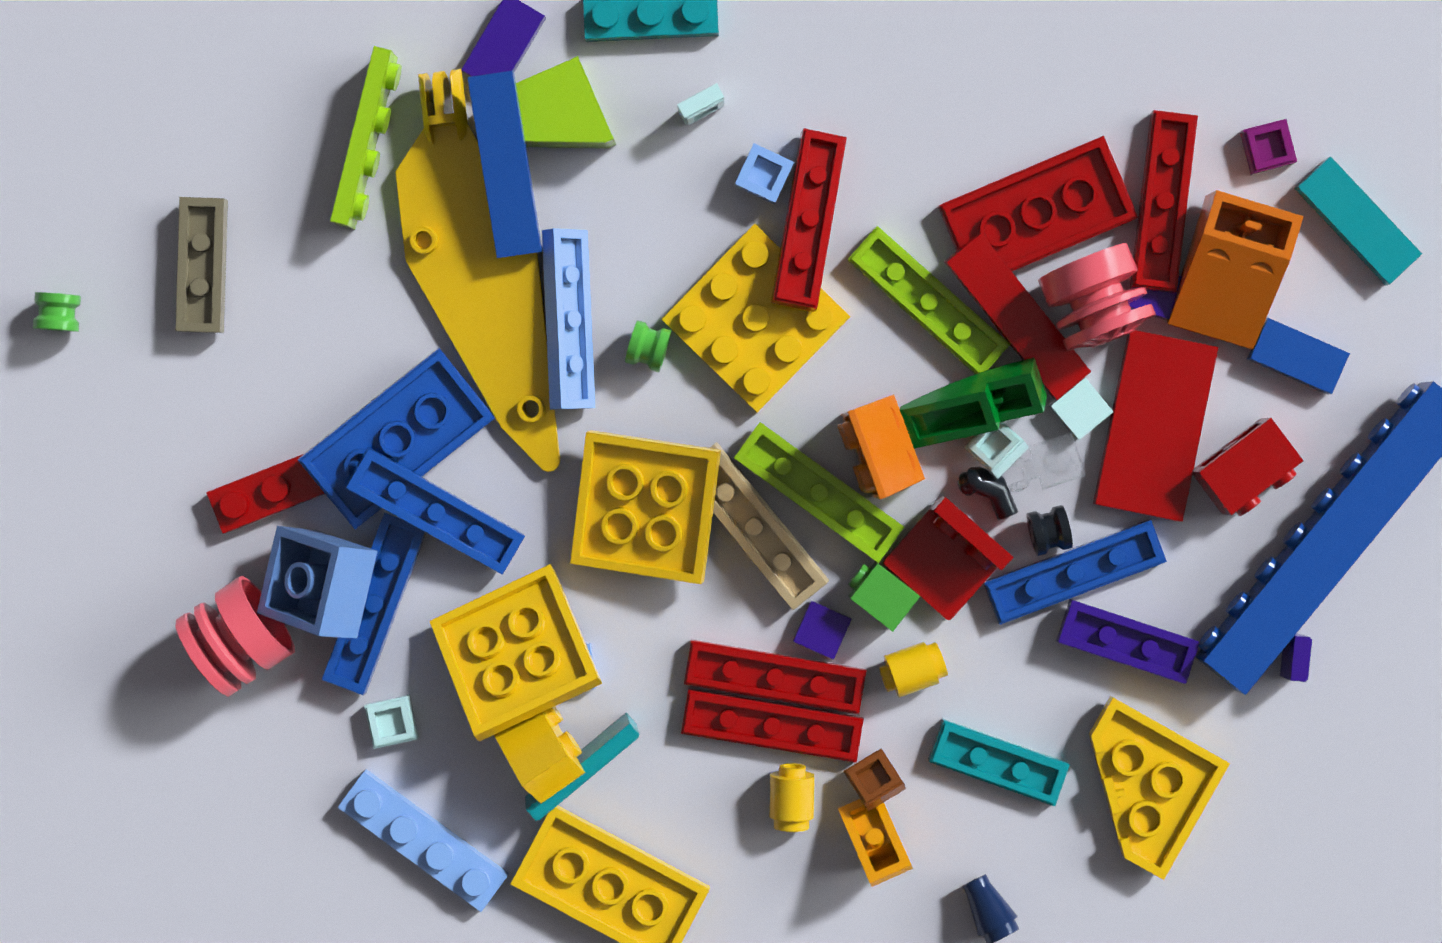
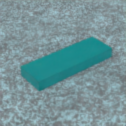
M1331 156L1326 158L1294 188L1385 286L1390 285L1422 255L1418 248Z
M626 712L581 750L582 754L577 756V759L585 771L583 775L542 804L531 794L525 796L526 810L535 821L541 820L639 738L640 734L637 724Z
M943 718L928 758L930 763L1052 806H1056L1070 766L1068 762Z

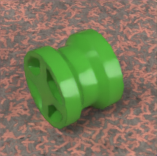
M35 292L34 302L39 307L38 316L33 319V329L79 332V322L75 319V309L80 306L81 296Z
M637 320L629 342L625 363L632 365L638 362L647 364L651 371L659 373L672 330L662 328L656 331L650 329L645 322Z

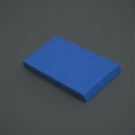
M438 347L299 457L298 461L351 526L357 529L382 509L345 487L367 447L422 477L495 419V417Z

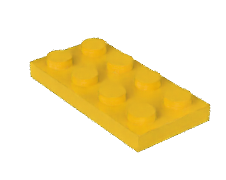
M558 805L547 814L511 882L512 886L619 943H682L710 890L709 885Z

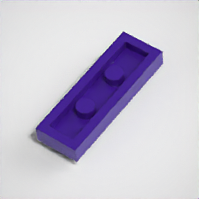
M1069 599L1056 639L1059 643L1184 684L1187 683L1200 643L1197 640Z

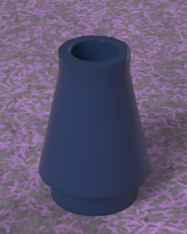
M986 874L962 886L968 898L978 937L983 936L986 943H994L1019 930L1015 921L1018 916L990 883Z

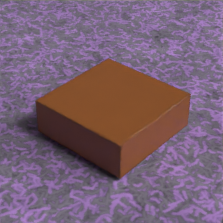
M882 748L844 770L846 778L868 812L906 789L904 782Z

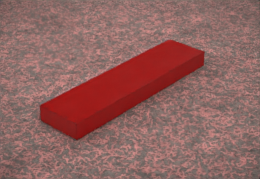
M1158 110L1151 112L1133 255L1138 271L1131 276L1129 288L1145 287L1146 290L1169 293L1177 292L1198 120L1197 115Z
M803 128L801 131L771 299L773 304L812 312L817 310L847 137Z
M981 233L975 235L944 261L1022 360L1035 358L1044 388L1053 399L1058 400L1091 373V370L1074 349L1066 351L1062 341L1065 339Z
M691 639L684 684L859 714L867 670Z
M688 688L681 734L857 763L864 718Z

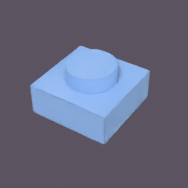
M754 143L735 182V186L775 205L794 162Z

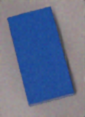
M1266 318L1254 349L1250 350L1247 360L1329 395L1333 393L1350 353L1273 319Z

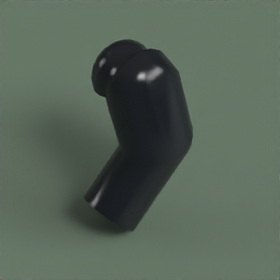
M978 466L969 468L967 472L961 473L958 477V487L963 494L970 496L976 493L989 498L998 520L1019 512L1002 475L997 479L987 469Z

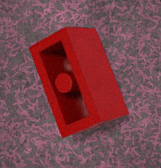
M1261 418L1195 467L1193 476L1222 514L1233 515L1236 512L1238 516H1242L1261 502L1258 495L1272 485L1274 489H1278L1297 475L1294 468L1304 460L1272 418Z

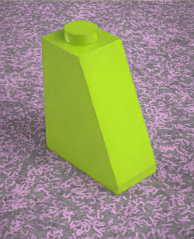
M578 56L516 83L526 147L608 149L616 145Z

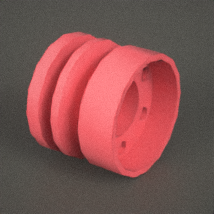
M1127 243L1115 245L1080 258L1038 279L1048 307L1070 304L1073 311L1056 323L1057 329L1062 330L1077 324L1080 328V332L1062 340L1066 351L1081 347L1094 348L1135 331L1143 322L1156 315L1152 304L1134 310L1130 307L1129 303L1148 294L1145 287L1123 290L1121 282L1130 278L1138 271Z
M244 576L236 578L215 593V602L220 614L213 607L203 602L194 607V615L190 612L185 613L176 619L175 625L179 639L195 667L215 689L227 697L241 689V681L248 684L256 679V670L251 658L259 666L269 670L295 653L293 640L285 624L257 613L261 590Z

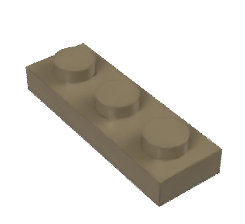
M179 197L175 331L224 333L228 200L225 198Z

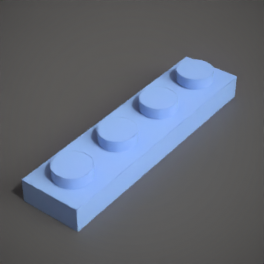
M555 228L542 230L550 410L595 408L588 230Z
M367 769L361 774L338 806L344 813L480 912L483 911L509 874Z

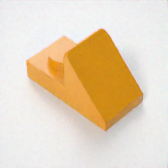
M860 799L838 808L871 887L913 869L884 803L869 812Z

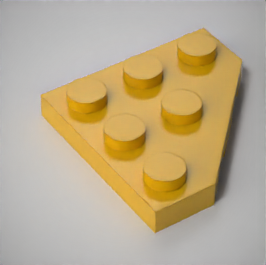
M1110 696L1088 735L1121 854L1125 859L1164 880L1230 763Z

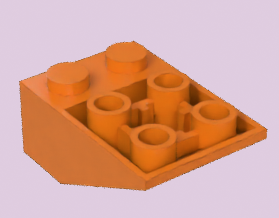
M1218 190L1206 195L1167 324L1253 350L1290 263L1304 216Z
M894 394L841 414L844 423L838 424L837 428L845 449L855 450L859 465L852 468L861 492L870 493L873 498L881 500L925 479Z

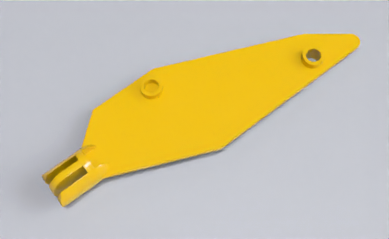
M462 69L451 70V89L445 71L434 72L432 83L427 73L418 74L423 130L395 171L405 261L500 427L542 470L547 472L554 471L560 465V451L555 410H550L547 335L538 252L497 258L478 141L468 125ZM530 400L535 401L539 406V412L535 417L530 416L526 412V404Z

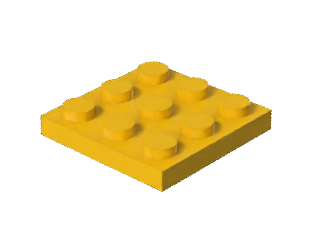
M754 224L661 320L758 413L836 333L850 316L822 288L815 312L771 303L780 247Z
M594 430L587 431L570 564L702 584L705 578L721 450Z
M551 564L430 620L431 627L473 735L479 742L603 684L557 574Z

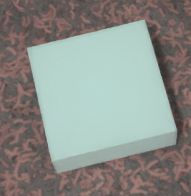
M716 83L677 104L678 112L685 125H690L724 107V96Z
M1086 377L1061 398L1049 405L1076 440H1080L1113 413V410Z
M1000 422L998 431L976 435L964 448L998 479L1029 446L1005 423Z
M410 694L364 705L373 749L413 741L419 738Z

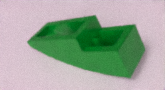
M1033 357L950 383L902 405L900 412L915 449L998 431L1000 422L1044 413L1047 394L1035 358Z

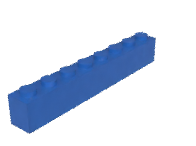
M1434 381L1421 382L1418 386L1413 383L1400 395L1396 402L1400 408L1390 420L1384 418L1372 429L1368 435V439L1372 442L1361 455L1359 453L1353 454L1344 463L1339 471L1343 476L1333 489L1327 487L1316 497L1311 505V508L1314 510L1312 515L1304 524L1298 522L1289 530L1283 539V543L1286 546L1275 559L1271 556L1262 563L1254 575L1257 582L1247 594L1242 591L1236 595L1226 609L1229 616L1219 628L1212 626L1200 639L1198 647L1201 650L1195 658L1234 690L1244 695L1250 691L1442 457V388Z

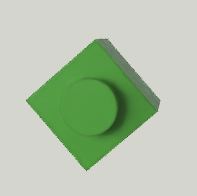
M876 561L870 568L863 564L848 583V586L853 589L848 597L892 632L921 597Z

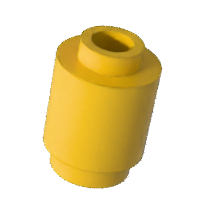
M921 642L884 656L886 665L878 667L886 691L891 692L895 690L899 698L937 685L940 678L948 676L942 653L936 642L928 645L925 642Z
M803 764L779 765V771L770 773L769 817L774 819V829L785 832L805 831L809 829V820L814 818V774L807 772L806 766Z

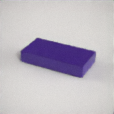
M502 0L464 64L462 72L470 77L512 70L515 72L546 20L545 15L519 0Z

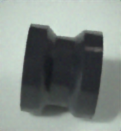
M1063 505L1052 507L1049 513L1040 514L1037 511L1027 513L1029 535L1036 556L1047 554L1049 549L1059 547L1062 550L1073 548L1071 528Z

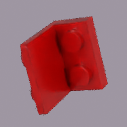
M940 496L884 559V565L945 619L951 620L996 569L1002 571L1014 557L949 499Z

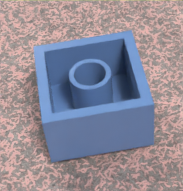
M277 526L257 613L317 636L357 638L378 551L317 530Z

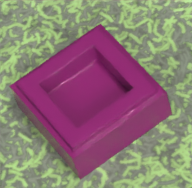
M1287 119L1240 131L1251 175L1297 162Z

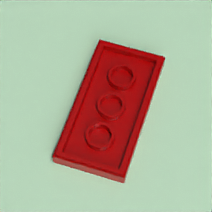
M1104 136L938 206L956 251L975 235L981 233L1011 271L1027 266L1138 218Z
M1138 330L1127 335L1112 408L1113 413L1110 417L1093 504L1183 522L1219 347Z

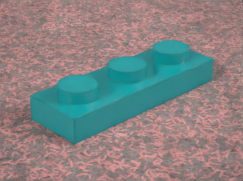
M583 0L586 42L719 36L717 0Z

